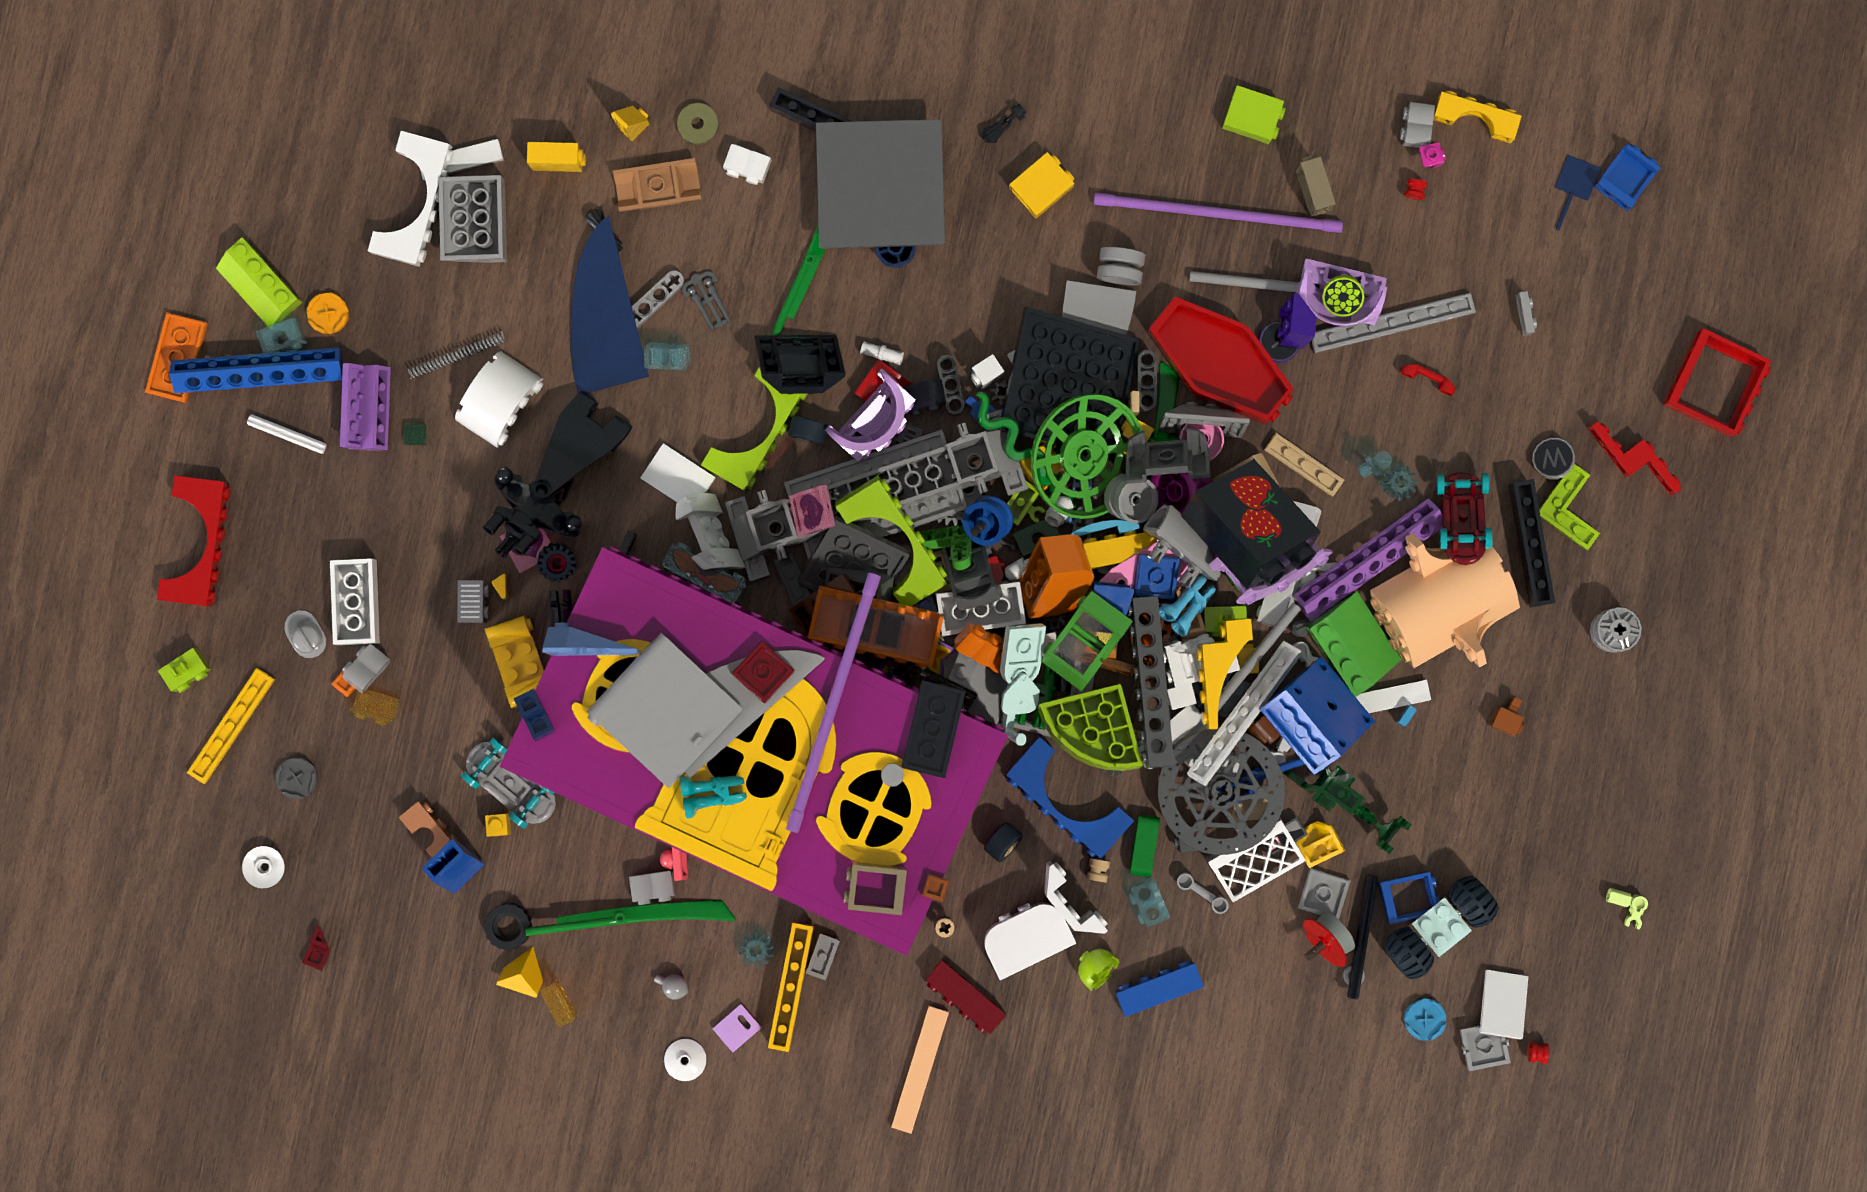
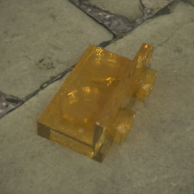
M368 689L363 694L358 691L354 705L350 707L349 711L355 713L354 717L364 720L367 717L375 719L374 723L386 726L387 723H393L400 699Z
M559 981L540 990L558 1027H562L578 1018Z

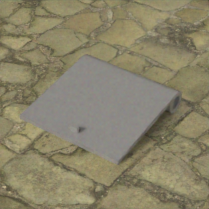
M660 632L587 710L589 713L587 718L596 727L600 724L664 785L670 788L743 708L678 649L671 640Z

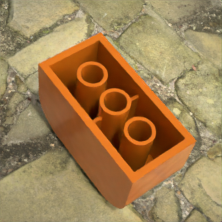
M1060 535L1039 538L1018 580L1029 618L1056 616L1070 612L1078 607L1076 604L1087 593L1093 582L1094 574L1082 539L1079 536Z

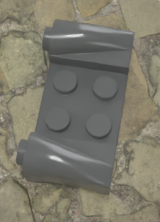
M972 541L971 565L964 570L953 568L951 546L942 548L958 610L976 608L1000 600L999 595H1003L1000 583H995L989 562V555L993 554L991 546L979 545Z

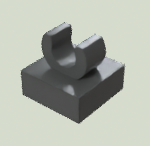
M905 423L906 426L899 433L896 442L903 443L921 437L924 430Z

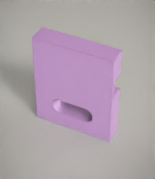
M741 1003L720 1021L713 1030L728 1048L734 1052L762 1027ZM739 1015H743L751 1025L749 1029L738 1019Z

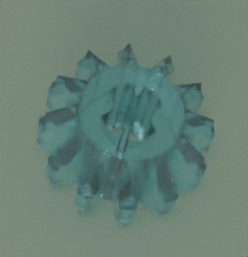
M1397 465L1396 470L1393 467L1389 468L1390 474H1383V477L1388 481H1382L1381 485H1388L1384 493L1391 491V499L1396 494L1398 501L1402 500L1403 495L1408 499L1410 498L1409 491L1413 493L1416 491L1411 486L1418 483L1417 480H1411L1416 474L1415 472L1407 474L1410 469L1409 467H1405L1402 472V466ZM1398 478H1400V481H1404V485L1400 486L1401 488H1399V484H1395Z
M752 932V940L745 936L743 939L747 944H739V947L745 949L740 951L739 955L746 954L742 962L745 963L750 959L749 967L752 968L756 961L757 967L761 968V960L765 964L769 963L765 956L773 957L774 954L767 950L773 949L774 945H766L771 939L767 937L763 941V933H760L758 939H756L755 932ZM759 945L762 953L752 954L754 951H751V947Z

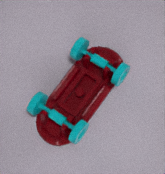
M1464 472L1453 473L1445 479L1444 474H1437V495H1441L1443 528H1440L1439 531L1440 549H1444L1447 556L1457 564H1473L1483 557L1486 549H1492V528H1486L1484 494H1489V473H1481V481L1476 476Z

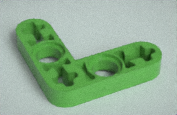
M963 525L920 531L925 539L923 544L927 549L951 546V561L954 569L964 570L971 565L972 540L967 536Z

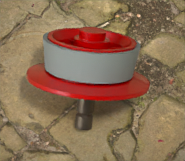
M1323 913L1317 921L1310 918L1306 919L1303 922V928L1307 938L1314 947L1304 954L1305 958L1311 961L1316 955L1320 954L1331 964L1343 967L1347 962L1345 954L1355 948L1354 940L1345 925L1329 913Z

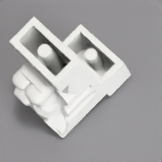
M1206 633L1193 639L1173 640L1162 643L1166 682H1168V705L1171 710L1197 704L1192 683L1199 681L1198 670H1201V662L1197 661L1196 649H1199V643L1215 642ZM1237 656L1228 673L1240 670Z

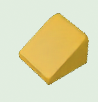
M504 573L493 580L492 584L500 597L507 600L509 598L508 574Z

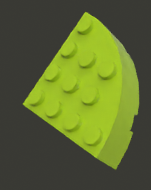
M1121 684L1038 705L1037 710L1042 723L1052 739L1075 759L1089 766L1104 770L1126 771L1139 769L1143 766Z

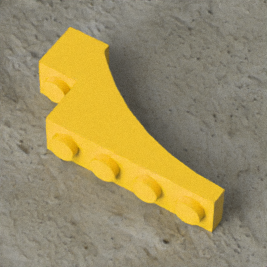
M1250 618L1222 620L1223 625H1220V636L1224 638V641L1199 643V649H1196L1197 661L1201 662V670H1198L1199 682H1202L1203 691H1200L1201 704L1204 703L1205 712H1202L1203 725L1206 724L1208 729H1218V706L1224 680L1240 650L1249 640H1253Z

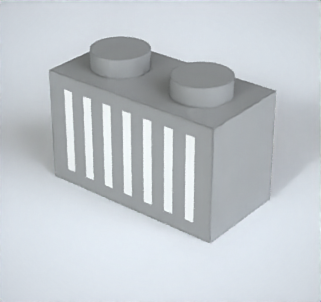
M458 580V623H486V619H489V606H486V598H489L490 591L486 581Z

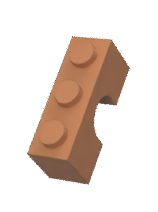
M418 801L404 812L399 819L412 834L423 827L429 828L433 832L434 841L426 849L428 854L433 858L451 839L460 843L454 834L450 835L445 830L447 825L441 818L436 819L432 814L433 808L427 802Z

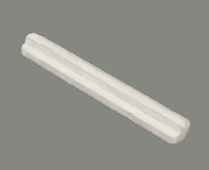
M250 415L247 420V424L318 453L323 454L325 452L327 444L255 415Z

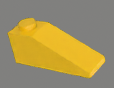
M634 106L614 111L611 114L617 127L631 141L649 125L647 120L649 116L641 108L637 110Z

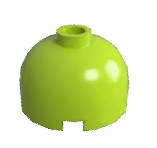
M1094 949L1091 952L1086 951L1079 959L1081 963L1078 967V974L1080 980L1090 991L1093 988L1096 990L1111 977L1112 974L1109 972L1112 967L1114 969L1118 967L1119 959L1105 949Z

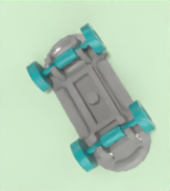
M493 737L489 742H482L471 749L466 760L468 772L464 771L461 777L475 789H478L481 785L512 811L508 815L509 818L521 828L525 829L528 823L536 824L546 821L555 810V792L499 767L508 748Z

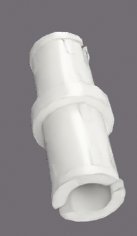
M866 341L863 342L860 351L862 355L901 365L904 352L886 348L887 346L885 345L878 346L867 343Z

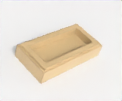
M1132 391L1128 398V408L1136 417L1139 413V391Z

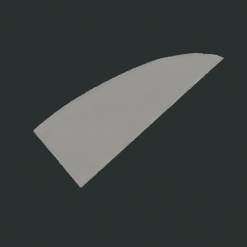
M1067 281L1062 317L1126 335L1132 317L1136 291Z
M799 650L775 651L795 672L765 704L731 674L745 658L706 673L743 710L688 767L685 773L689 778L824 661L825 658L818 654Z

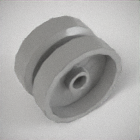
M1103 247L1100 250L1099 260L1104 264L1098 266L1096 278L1113 284L1141 285L1143 273L1136 268L1144 266L1146 254L1126 248Z
M1120 474L1114 477L1107 485L1104 493V503L1107 511L1112 516L1134 524L1143 523L1150 519L1156 511L1158 492L1150 480L1143 483L1126 484V474Z

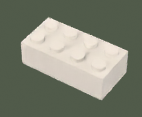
M331 560L333 645L380 643L377 560Z
M1020 582L1001 584L1003 595H999L1000 600L970 609L958 610L953 592L936 594L938 611L944 614L941 627L942 636L957 635L968 623L979 624L985 630L1025 625L1026 619Z

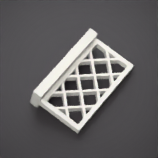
M1279 818L1277 824L1267 837L1252 848L1235 854H1211L1207 857L1210 867L1215 872L1232 902L1237 901L1306 861L1281 818ZM1281 832H1284L1287 837L1285 846L1273 843L1275 836ZM1258 845H1269L1267 856L1255 853ZM1272 846L1283 849L1281 860L1270 857ZM1287 850L1296 852L1299 857L1293 862L1284 860ZM1243 854L1251 856L1249 865L1237 864L1239 856ZM1254 857L1265 859L1263 870L1252 868ZM1269 860L1280 863L1278 870L1274 873L1266 871ZM1224 865L1233 866L1230 877L1221 875L1218 868ZM1236 867L1247 870L1245 880L1233 878ZM1250 871L1262 873L1260 881L1256 883L1249 882ZM1232 881L1243 884L1242 891L1235 895L1230 890Z

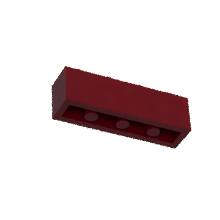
M941 959L926 977L928 982L926 986L934 993L937 991L944 995L942 999L951 1007L955 1004L960 1009L958 1013L966 1020L970 1018L976 1022L975 1027L983 1034L986 1031L991 1034L1005 1018L1006 1013L944 960Z

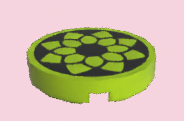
M1348 275L1332 278L1324 286L1322 293L1323 304L1326 309L1333 315L1341 317L1351 316L1358 312L1365 298L1363 286L1357 279Z

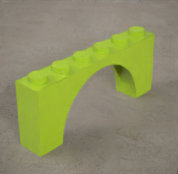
M760 367L754 376L768 388L773 396L776 407V418L771 433L759 446L742 453H726L711 447L701 464L703 468L744 492L747 489L751 490L757 480L754 478L758 471L762 472L767 464L765 458L768 453L772 454L778 445L776 442L779 435L783 436L788 429L787 421L790 417L792 418L797 414L799 401L801 399L805 400L808 395L779 393L762 378Z
M878 475L836 501L835 506L847 524L861 518L876 517L891 521L905 532L913 548V558L906 576L893 587V594L900 604L912 606L945 586L948 574L942 565L938 567L934 561L937 558L932 549H927L923 544L925 539L920 531L915 532L912 525L914 522L909 514L904 515L900 509L903 507L897 496L892 497L889 490H891V487L886 479L881 480Z

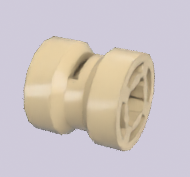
M1090 858V871L1087 873L1086 879L1107 883L1108 876L1106 872L1110 867V862Z

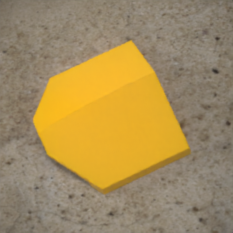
M1320 821L1306 826L1305 830L1308 835L1296 842L1309 868L1345 851L1333 826Z

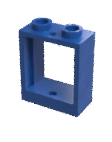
M1429 871L1378 882L1388 924L1419 918L1440 901L1439 896H1435L1434 887H1436L1435 877ZM1423 878L1430 908L1397 915L1390 885Z

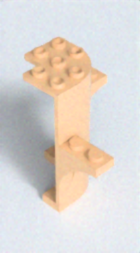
M1413 533L1406 536V551L1411 558V561H1409L1411 567L1370 590L1372 597L1370 603L1376 612L1374 618L1379 625L1385 627L1390 636L1389 644L1394 651L1397 650L1405 663L1408 662L1413 668L1454 645L1459 650L1462 649L1470 662L1474 661L1479 667L1487 664L1484 649L1480 645L1482 636L1496 621L1520 608L1515 584L1509 571H1505L1501 564L1503 560L1492 547V549H1486L1479 561L1470 565H1460L1453 562L1447 556L1444 549L1425 547Z

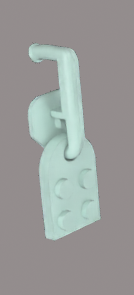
M1042 623L1007 626L1005 629L1000 673L1007 682V688L1003 692L1001 700V710L1003 712L1001 727L1006 729L1004 733L1008 735V738L1019 746L1026 743V736L1023 733L1018 734L1013 730L1015 714L1034 711L1039 700L1040 691L1032 681L1038 675L1041 666L1046 626Z

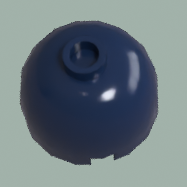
M916 246L875 247V254L879 261L890 268H901L909 264L916 252Z

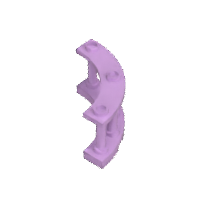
M1314 543L1312 548L1315 550L1316 555L1306 566L1297 570L1291 564L1294 570L1284 575L1274 585L1268 587L1260 582L1248 590L1218 557L1209 566L1213 571L1227 573L1242 593V596L1236 600L1238 604L1247 603V605H1250L1277 591H1285L1291 583L1314 567L1325 564L1329 560L1328 556L1333 552L1331 549L1322 548L1319 550Z

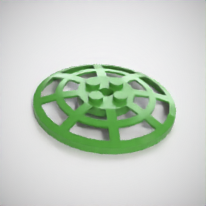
M1101 394L1079 395L1056 407L1040 426L1031 451V473L1041 498L1057 512L1079 519L1094 518L1108 513L1105 504L1092 508L1090 496L1103 491L1110 481L1116 477L1122 464L1123 452L1127 451L1128 443H1123L1120 431L1113 422L1123 414L1131 425L1134 435L1142 431L1136 416L1119 400ZM1090 399L1100 400L1112 404L1116 409L1106 417L1098 412L1087 411V403ZM1079 401L1078 413L1068 416L1058 425L1052 420L1064 408ZM1086 417L1102 421L1095 431L1086 429ZM1078 419L1077 431L1072 432L1068 436L1062 429L1070 422ZM1048 428L1052 434L1046 445L1045 457L1037 459L1040 440L1044 431ZM1108 428L1114 436L1116 443L1114 445H1107L1102 437V434ZM1057 437L1063 442L1060 454L1051 455L1052 445ZM1086 449L1087 457L1081 460L1080 454ZM1116 453L1114 465L1111 471H1108L1105 468L1108 454ZM1061 463L1064 473L1059 481H1057L1053 474L1051 464ZM1045 466L1048 478L1055 487L1050 497L1045 494L1039 483L1037 468ZM1098 474L1105 478L1099 485L1089 489L1088 479L1094 478ZM1070 477L1080 480L1081 491L1065 488ZM1061 492L1070 497L1082 498L1084 510H1069L1056 504Z

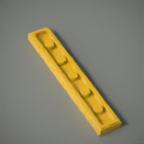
M259 668L255 669L187 771L189 775L203 784L208 782L275 681L273 677Z

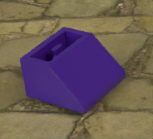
M1294 293L1280 307L1279 318H1281V325L1278 326L1277 337L1279 338V345L1303 349L1315 337L1317 317L1298 293Z

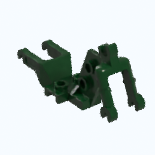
M1329 765L1326 766L1313 784L1307 783L1290 770L1282 772V774L1308 793L1316 792L1312 799L1327 811L1331 812L1337 804L1352 816L1354 814L1359 816L1358 818L1365 824L1369 825L1372 823L1378 829L1376 845L1388 854L1394 849L1388 843L1400 828L1408 831L1412 826L1402 816L1384 824H1380L1374 819L1376 815L1365 808L1366 806L1363 804L1366 799L1350 787L1355 781V777L1347 773L1339 765L1336 766L1333 772H1331Z

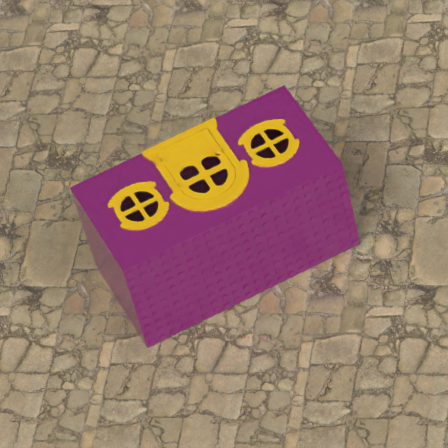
M609 546L608 549L602 547L567 621L569 623L568 627L639 649L641 653L662 632L705 674L729 663L746 658L761 640L774 652L799 650L818 654L825 658V660L764 712L762 721L751 742L747 743L735 738L727 745L741 752L744 756L736 776L744 778V784L728 787L729 794L746 792V800L737 804L705 807L699 809L695 817L686 819L684 798L717 795V793L707 791L683 797L680 777L688 776L685 772L668 788L600 724L596 727L587 718L589 716L587 710L596 702L598 687L603 686L608 689L613 684V682L605 679V672L616 662L629 657H638L639 655H551L535 691L547 712L555 732L535 742L525 720L522 718L499 767L907 956L933 900L922 896L927 875L931 874L943 878L1008 737L1004 733L1006 729L996 724L988 726L984 724L985 719L975 714L968 717L964 715L965 710L961 709L946 777L940 778L902 768L904 773L902 781L910 793L911 813L907 818L893 813L882 805L890 788L884 782L873 802L849 792L848 787L857 777L873 770L882 771L889 764L902 766L920 689L912 686L910 690L906 688L905 682L895 677L888 680L884 672L873 667L869 671V668L864 663L853 659L804 810L799 833L786 830L788 819L795 805L843 653L834 649L830 651L823 644L811 639L810 641L800 633L793 630L789 631L774 621L769 622L761 615L752 611L748 612L743 607L733 602L729 603L711 592L709 594L694 584H689L681 578L668 574L653 565H648L631 555L628 556L614 547ZM777 718L788 720L795 732L796 753L790 761H785L763 749V743L774 720ZM757 761L780 770L784 775L778 792L771 797L758 798L753 796L747 789V778L754 763ZM706 763L690 779L692 781L711 780L710 777L714 776L709 771ZM843 800H849L869 811L862 830L856 839L850 838L843 829L840 819V806ZM877 816H883L902 825L903 831L890 843L879 847H869L865 844L867 835ZM852 862L906 867L907 874L902 915L848 910V903H843L844 892L849 890L850 881H846L847 867H852ZM858 871L854 903L893 907L896 875Z

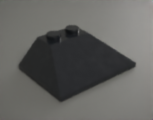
M837 335L754 336L761 376L781 394L824 393L846 375Z

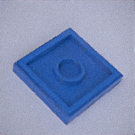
M1138 554L1133 596H1158L1159 599L1174 600L1180 558L1163 556L1160 563L1156 564L1153 562V559L1147 557L1148 554Z

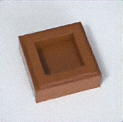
M928 874L922 896L943 902L950 880Z

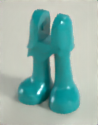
M688 776L680 777L683 797L707 791L717 793V795L684 798L686 819L695 817L696 812L705 807L733 805L746 800V792L729 794L728 790L729 786L733 787L744 784V778L740 776H717L716 778L710 777L711 780L692 781Z

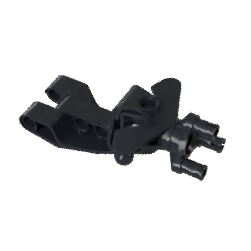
M580 391L560 413L535 481L529 485L522 483L521 475L514 474L509 468L504 467L498 470L494 483L512 509L497 506L493 511V516L483 526L484 531L489 535H494L502 524L506 529L505 538L495 549L496 553L500 555L502 552L501 557L506 558L509 552L514 549L518 555L524 556L532 544L537 543L541 538L537 528L568 537L578 536L582 531L581 518L572 511L563 512L558 506L567 498L575 481L573 477L607 454L613 455L632 430L633 426L615 415L614 419L603 427L590 418L599 403L585 392Z

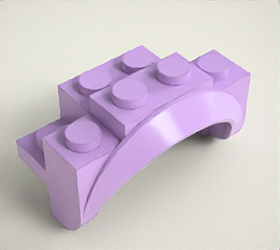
M1305 259L1301 280L1296 293L1302 297L1316 317L1327 323L1341 326L1366 323L1375 326L1386 297L1387 287L1385 286L1387 278ZM1348 275L1354 277L1363 286L1364 296H1368L1364 298L1363 305L1358 312L1351 316L1341 317L1333 315L1323 304L1322 293L1324 286L1336 276Z
M883 369L877 375L884 382L842 428L837 431L829 425L825 429L858 462L861 459H865L871 450L876 449L879 452L891 443V439L895 434H899L905 428L907 420L904 418V414L909 412L914 405L915 399ZM888 397L891 398V403L886 400ZM858 431L862 436H856L855 433Z

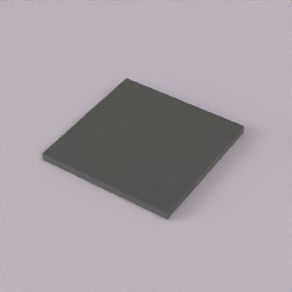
M941 119L816 123L819 249L945 245Z

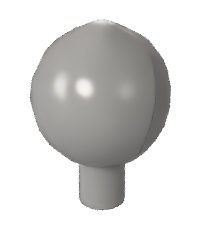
M657 974L654 982L662 985L663 993L669 999L677 1000L688 993L687 981L681 975L672 974L665 978Z

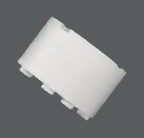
M502 351L496 353L493 356L495 360L492 363L488 361L477 374L460 402L463 405L462 410L458 409L455 415L457 422L497 448L499 445L503 446L507 441L509 430L506 428L508 425L512 426L517 419L515 414L519 408L523 409L529 400L527 396H533L534 393L537 394L543 386V378Z

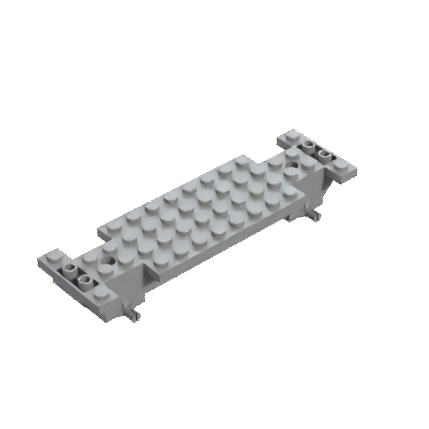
M1002 409L987 414V418L989 420L1000 418ZM962 423L964 432L961 424L957 425L961 437L948 444L943 430H939L882 449L879 452L871 453L859 462L853 459L784 482L789 499L772 502L768 500L766 490H762V493L760 491L757 492L761 504L752 510L749 509L745 496L725 502L750 582L771 576L765 559L766 555L776 552L778 561L787 558L784 549L803 543L808 560L812 556L827 529L802 537L793 497L809 490L827 485L833 516L835 517L836 515L843 519L835 506V502L879 475L881 480L886 479L890 485L891 490L889 492L892 497L897 496L903 506L900 509L904 515L908 513L913 520V528L965 511L968 506L963 489L977 485L979 494L983 493L981 485L984 492H987L985 482L999 477L1003 479L1008 496L1028 490L1020 462L1009 459L1004 452V443L1008 433L997 428L992 430L986 429L987 432L984 431L978 434H969L966 423ZM973 457H978L981 462L979 466L971 467L969 464L970 460ZM868 517L851 522L882 538L903 532L899 526L882 518ZM781 524V531L778 534H773V525Z

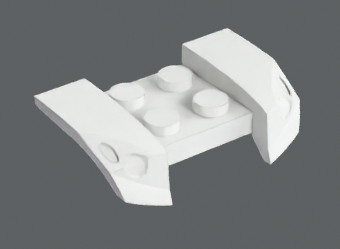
M699 492L682 498L676 504V520L688 517L702 550L701 553L691 558L703 570L746 568L739 550L729 548V541L721 529L722 524L716 517L723 513L716 495Z
M1194 705L1186 706L1170 720L1173 750L1191 735L1208 730L1206 724L1203 725L1202 718L1200 717L1202 714ZM1195 745L1197 751H1200L1199 747ZM1231 751L1228 756H1236V754ZM1190 755L1184 763L1190 769L1197 759L1194 755ZM1224 760L1219 770L1223 772L1231 763V760ZM1236 763L1228 772L1232 777L1236 775L1239 763ZM1218 777L1217 780L1209 783V794L1212 785L1218 781H1223L1224 777ZM1203 787L1193 788L1203 794Z

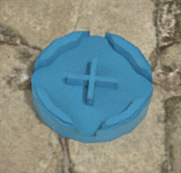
M1417 999L1409 1004L1405 1011V1027L1412 1036L1419 1040H1433L1440 1036L1446 1027L1445 1010L1432 999Z

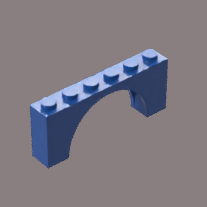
M1038 737L1007 772L1006 775L1009 778L1006 781L1015 789L1018 786L1025 792L1022 795L1031 803L1035 800L1040 804L1038 809L1046 816L1051 814L1056 819L1054 823L1061 830L1067 828L1072 833L1069 837L1078 845L1080 842L1087 846L1085 851L1093 858L1096 856L1102 858L1134 820L1118 806L1108 815L1093 821H1076L1059 813L1050 803L1044 785L1046 766L1055 750Z

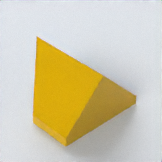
M533 946L503 968L496 985L537 998L543 984V978Z

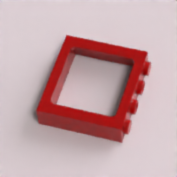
M1702 328L1697 332L1663 405L1730 438L1736 436L1744 428L1745 424L1742 422L1745 416H1748L1753 409V404L1751 403L1754 397H1757L1762 390L1760 384L1763 378H1767L1770 373L1771 367L1769 365L1771 360ZM1704 345L1752 368V374L1728 423L1679 401Z

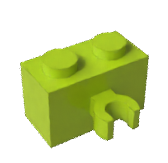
M1027 481L1028 490L1013 494L1007 503L1013 515V525L1016 527L1020 525L1026 514H1029L1031 520L1037 523L1039 520L1034 517V513L1036 511L1045 513L1042 507L1032 506L1039 493L1036 487Z
M1246 606L1205 607L1203 609L1205 633H1208L1209 637H1219L1220 625H1223L1222 620L1247 618Z
M192 648L159 669L158 672L171 692L179 691V693H182L190 688L189 684L194 680L198 682L207 677V672L211 670V667L200 650Z

